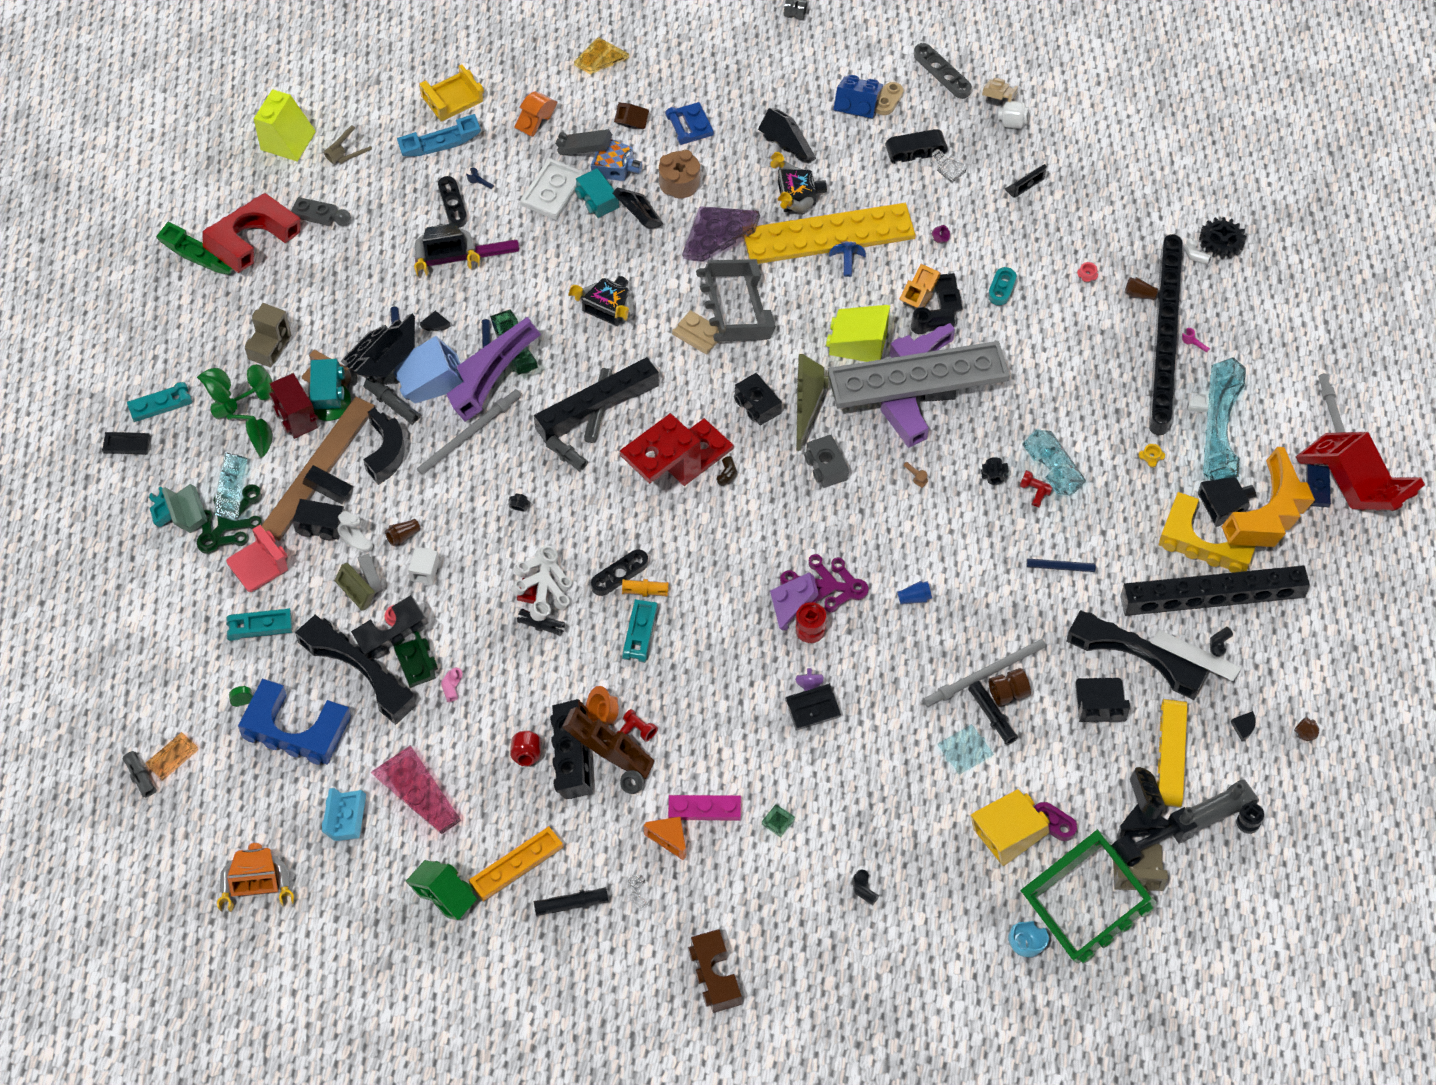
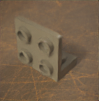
M1154 844L1141 851L1143 858L1133 867H1128L1147 891H1164L1168 874L1167 870H1163L1162 846ZM1113 861L1114 890H1136Z

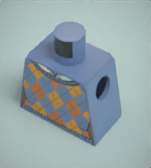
M611 139L607 150L596 151L591 163V171L598 168L605 179L625 181L628 171L640 174L642 161L633 159V148L631 146Z

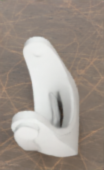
M343 511L338 516L340 521L338 533L341 539L360 551H370L373 547L372 543L357 528V525L360 524V519L349 512Z

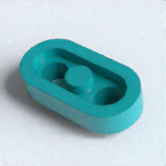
M1002 267L996 271L988 293V299L991 303L1004 305L1009 301L1017 277L1013 269Z

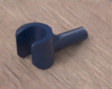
M470 168L472 175L466 173L470 183H479L490 189L494 187L493 184L479 176L476 168Z

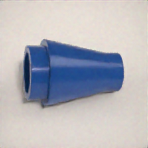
M921 580L903 590L897 591L900 605L906 603H927V600L932 599L928 581L922 582Z

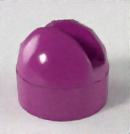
M941 225L935 227L931 235L935 242L943 243L949 240L950 231L947 226Z

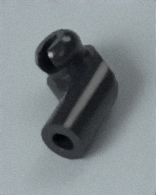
M1226 626L1210 637V651L1216 657L1226 653L1227 648L1224 647V642L1233 636V632L1229 627Z

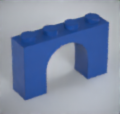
M262 678L238 724L242 738L251 743L259 741L272 750L277 748L285 750L292 757H298L299 755L306 757L309 762L316 765L320 763L328 765L351 718L349 707L327 700L317 721L311 728L301 733H286L275 726L276 716L287 696L284 685Z

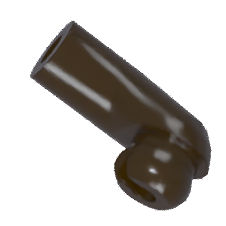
M731 456L722 459L724 470L716 478L720 486L729 485L737 477V469Z

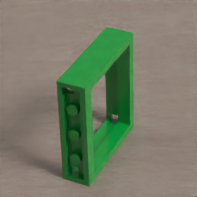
M1098 829L1020 890L1071 959L1078 964L1091 960L1097 949L1110 945L1114 941L1113 937L1120 931L1124 933L1134 925V920L1139 916L1145 917L1154 909L1152 906L1157 903ZM1103 846L1143 900L1085 946L1077 950L1038 897Z

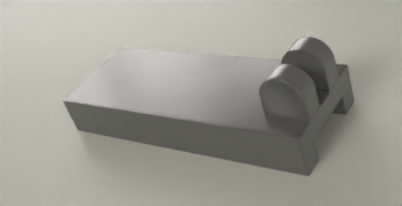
M609 129L568 135L560 132L555 144L558 147L557 152L563 156L607 150L613 134Z

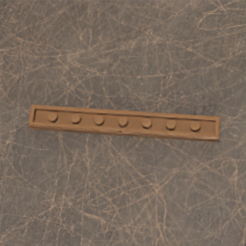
M358 397L353 399L264 521L262 528L265 531L269 530L276 540L280 541L292 525L299 500H310L316 492L302 484L310 468L314 465L329 473L368 420V411L375 407L374 404Z

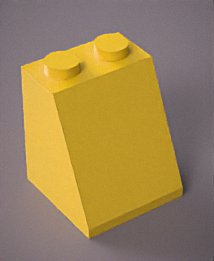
M1019 789L970 815L973 830L1002 866L1011 862L1049 834L1048 824L1050 822L1042 811L1038 813L1033 807L1035 803L1027 793L1023 795Z

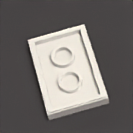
M548 158L519 201L520 206L557 220L575 193L576 178L584 175L585 172Z

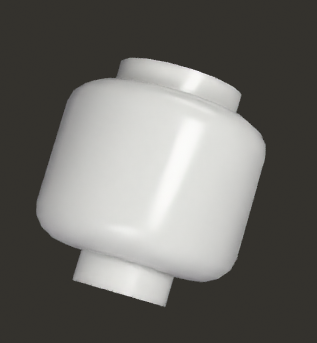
M1006 101L1003 108H999L998 120H1002V124L1006 128L1020 129L1024 124L1028 123L1029 108L1025 106L1024 102Z

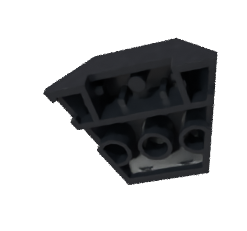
M413 313L409 314L403 322L398 319L389 328L384 325L368 332L341 362L357 375L387 377L415 348V316Z

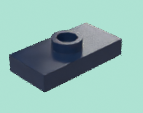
M1307 464L1306 482L1315 499L1310 506L1329 508L1331 505L1330 468L1328 466Z

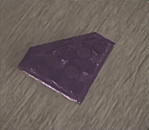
M700 206L682 253L683 259L705 261L711 258L710 254L719 249L723 251L737 243L736 239L743 235L749 236L753 234L760 219L759 211Z

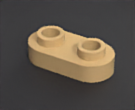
M889 82L883 87L877 97L875 109L877 114L889 115L894 111L903 97L902 85L897 82Z

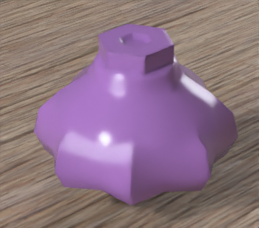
M807 668V674L797 675L795 680L806 691L820 686L824 677L822 674H812V668Z

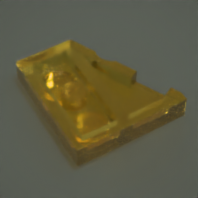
M597 37L574 61V66L591 75L600 69L613 66V63L622 59L624 61L628 60L629 53Z

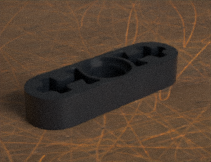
M444 176L438 181V189L449 224L455 223L458 228L463 227L467 223V214L457 182L451 176ZM446 184H449L451 192L447 193ZM452 199L458 201V203L455 205L447 204V202ZM456 211L458 212L459 220H456L454 216Z
M640 549L633 550L593 576L591 579L592 592L598 596L607 595L621 586L623 579L630 580L645 570L648 566L647 553ZM634 558H642V563H634ZM617 569L626 571L623 577H616L613 573ZM597 582L605 583V587L597 586Z
M1136 767L1130 777V782L1139 807L1147 817L1159 819L1166 806L1154 775L1145 768Z

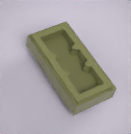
M349 563L342 564L334 581L361 611L366 610L375 595V591Z

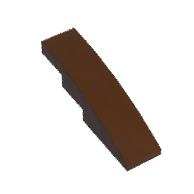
M577 707L570 710L562 728L599 756L625 771L635 770L641 774L643 780L647 779L655 760L622 731L615 734L600 719L593 722Z

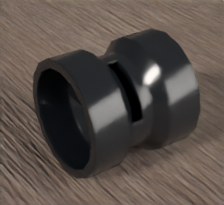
M1246 803L1243 805L1236 820L1238 828L1246 834L1257 832L1264 819L1263 809L1256 803Z

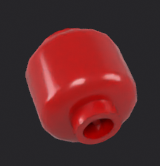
M532 731L516 733L511 739L510 756L512 760L525 767L536 763L541 756L542 742L540 737Z

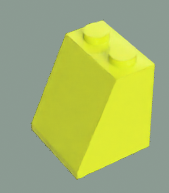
M274 89L271 90L253 118L260 149L297 162L316 133L290 94Z
M890 305L838 309L837 316L832 317L830 330H833L832 335L828 334L826 347H829V355L864 362L881 360L888 332Z

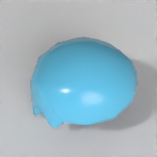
M1034 921L1018 922L1011 927L1008 941L1015 953L1022 957L1033 958L1047 947L1049 936L1046 928L1040 929L1036 927Z

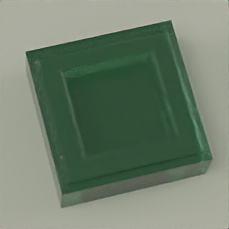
M775 804L762 820L761 825L781 838L795 821V816Z

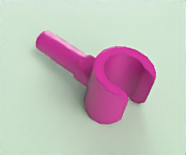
M1186 328L1187 335L1182 333V341L1184 343L1194 344L1205 352L1210 350L1209 347L1195 338L1194 329Z

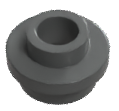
M628 770L621 776L620 786L624 792L636 794L642 790L644 780L639 772ZM630 778L635 781L636 785L631 783Z

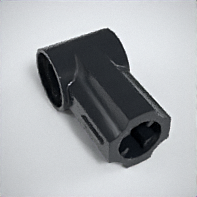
M925 307L916 308L913 312L910 328L916 334H925L928 330H933L949 323L954 327V311L951 308L929 310Z

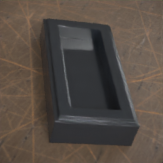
M105 432L102 452L103 454L147 455L151 437L150 433Z

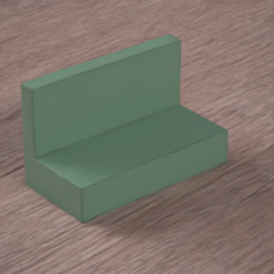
M189 484L177 493L166 487L162 489L174 525L192 533L208 522L194 485Z

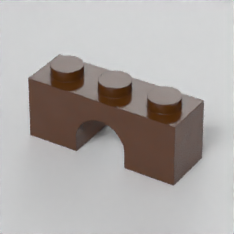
M720 929L691 937V946L688 947V953L691 962L696 961L698 969H695L698 983H703L705 992H702L706 1007L711 1006L712 1012L716 1013L742 1005V995L735 974L719 976L712 970L716 963L727 960V950Z

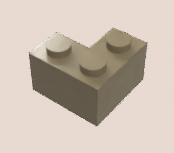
M262 303L259 309L255 310L252 315L255 333L251 339L247 340L245 351L248 360L271 368L292 335L286 311Z

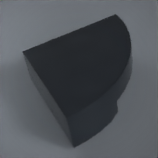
M436 310L420 322V327L427 331H443L451 327L450 322Z
M1253 711L1231 720V724L1241 742L1248 739L1256 723Z

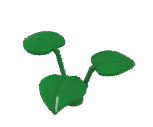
M258 364L251 365L247 370V380L252 389L234 399L230 398V378L222 369L211 368L199 374L197 378L203 383L209 395L215 401L210 406L212 415L216 419L227 417L228 420L232 418L248 419L246 421L248 437L259 457H264L271 446L273 438L272 431L267 422L263 419L256 420L255 416L236 415L234 413L237 410L236 402L256 392L260 400L270 398L271 388L269 383L273 381L269 373L266 372V369Z

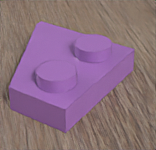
M810 572L770 590L779 629L782 631L789 628L787 624L794 618L798 608L802 604L813 602L819 595L814 575Z

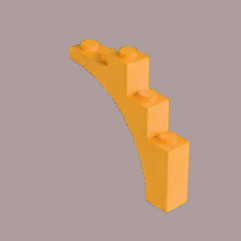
M1276 447L1266 460L1272 484L1271 497L1268 504L1260 509L1248 512H1233L1221 526L1229 545L1275 547L1286 534L1285 530H1290L1301 517L1300 514H1304L1315 501L1308 483L1299 481L1285 447Z

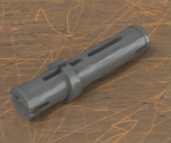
M373 376L366 379L363 387L373 393L379 402L387 404L411 425L414 424L413 420H419L420 413L393 394L391 388L382 385Z

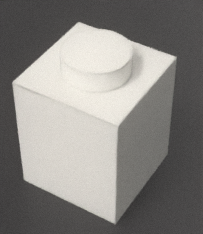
M415 547L408 569L410 581L433 585L439 565L438 551H434L431 548Z

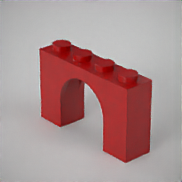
M263 193L202 231L203 247L237 273H240L254 264V247L237 236L238 232L247 228H261L269 231L286 243L300 233V217L268 194Z

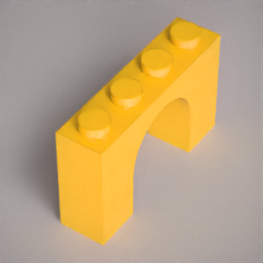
M1177 492L1158 545L1167 551H1177L1185 554L1187 558L1206 561L1210 566L1226 568L1231 573L1247 571L1256 546L1229 545L1228 541L1214 544L1199 538L1192 528V519L1199 499Z

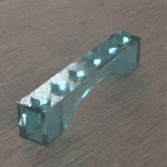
M1234 357L1211 365L1203 474L1210 480L1239 477L1240 458L1230 446L1228 422L1232 407L1245 386L1246 368Z

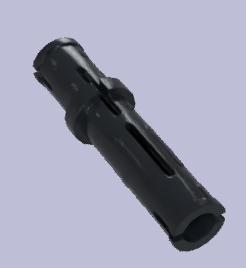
M981 681L971 684L968 691L971 692L990 720L992 729L997 730L1005 745L1015 742L1018 739V735L1009 725L1007 716L1000 712L993 699L989 696Z
M604 887L588 891L582 889L578 893L535 900L533 902L537 917L575 908L588 909L587 906L609 903L607 889Z

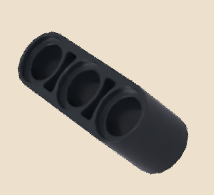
M939 129L894 136L885 143L890 161L893 164H896L898 161L916 160L915 158L920 157L924 159L935 157L937 154L944 155L948 151L943 133Z

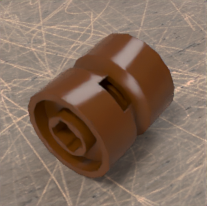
M1021 668L1007 672L1006 677L1001 674L988 680L990 693L998 707L1010 704L1013 698L1018 701L1031 696L1029 680Z

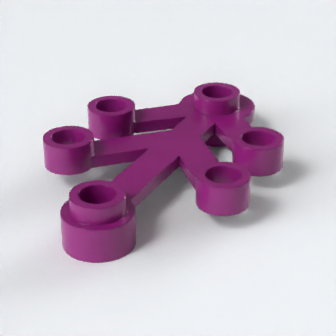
M813 554L809 557V567L815 570L822 578H815L816 586L820 590H818L819 595L813 602L817 603L835 591L843 592L836 598L830 596L825 599L824 608L826 611L835 612L840 605L848 600H861L868 595V584L862 579H854L845 568V561L842 558H834L831 562V570L838 573L844 580V582H837L822 564V557L820 555ZM813 560H817V561H819V563H818V564H814V563H812V561H813ZM835 564H841L842 566H841V567H836V566H834V565H835ZM787 570L780 576V585L791 581L786 579L787 576L793 577L792 580L800 576L792 570ZM859 586L861 589L855 590L854 587ZM832 602L835 605L829 606L828 603Z

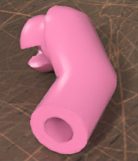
M457 667L449 670L441 681L447 702L458 699L455 688L460 682L463 673Z

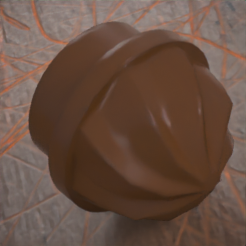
M1307 716L1294 729L1298 733L1297 737L1305 741L1314 740L1319 735V727L1314 719L1310 720Z

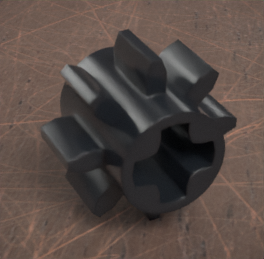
M992 457L987 459L985 464H982V479H987L989 484L999 485L1004 482V478H1008V463L1002 464L1001 458Z

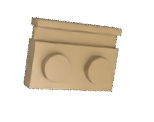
M993 78L984 86L982 95L1000 100L1008 98V102H1011L1017 94L1018 86L1011 88L1009 87L1010 84L1005 83V80Z
M691 310L678 323V326L672 330V335L706 355L718 343L713 338L715 333H719L718 327L711 326L707 319Z

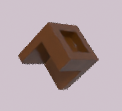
M618 102L614 122L645 129L649 109L630 103Z

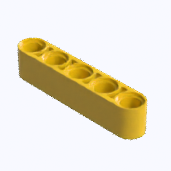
M1163 699L1161 704L1163 713L1160 716V731H1162V734L1159 737V752L1161 754L1160 758H1158V773L1160 775L1157 785L1165 806L1181 808L1184 792L1187 702Z

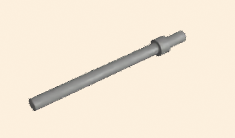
M1320 374L1318 378L1322 387V398L1326 400L1336 433L1345 432L1335 401L1336 394L1334 388L1330 386L1327 374Z
M515 389L505 398H500L494 403V407L417 468V471L422 475L500 412L504 413L510 408L509 405L518 399L521 393Z
M1040 639L951 685L946 684L938 688L937 692L923 698V702L928 707L942 699L946 701L953 697L954 693L1045 648L1046 644L1043 639Z

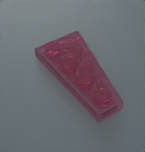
M411 745L371 771L375 778L440 834H443L461 821Z

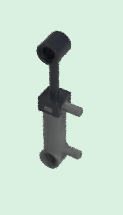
M1245 779L1239 780L1226 791L1193 807H1183L1171 813L1168 818L1169 827L1138 842L1133 841L1127 835L1115 841L1112 846L1125 863L1133 867L1142 860V850L1171 836H1174L1178 844L1193 838L1196 832L1240 812L1242 806L1246 803L1257 804L1259 798Z

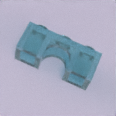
M1036 429L1022 443L1033 461L1043 463L1050 470V473L1045 478L1056 494L1073 495L1086 482V479L1052 431Z

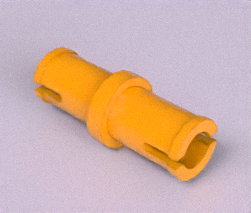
M623 579L622 594H639L642 597H647V595L668 597V582L648 581V579H643V581Z

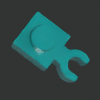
M161 486L159 487L158 496L153 493L149 495L150 500L154 502V505L150 507L153 523L159 528L172 519Z

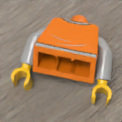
M251 843L248 846V850L235 852L233 860L229 861L220 873V892H222V897L217 900L218 909L222 912V904L229 902L228 910L230 912L233 910L234 903L229 898V893H231V897L278 892V888H281V893L279 894L280 904L284 906L282 900L284 896H290L293 904L294 895L288 889L290 881L286 865L277 856H272L269 848H262V845L259 843Z

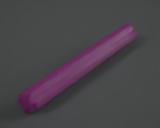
M514 239L477 245L474 252L479 254L480 258L519 251L518 240ZM468 254L425 260L424 262L427 266L464 261L467 260Z

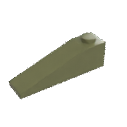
M799 354L796 451H801L823 399L824 389H828V376H824V367L804 354Z

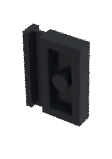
M830 683L785 697L796 731L841 717Z

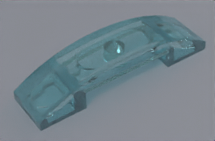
M225 452L215 497L214 514L216 516L234 521L238 520L242 479L246 469V457Z

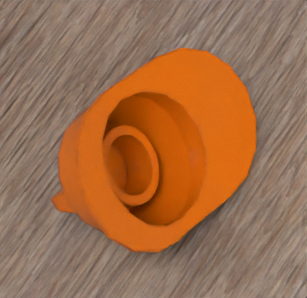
M596 686L591 690L586 702L588 718L593 722L600 719L605 725H611L615 722L619 713L618 698L609 695L607 689L603 686Z

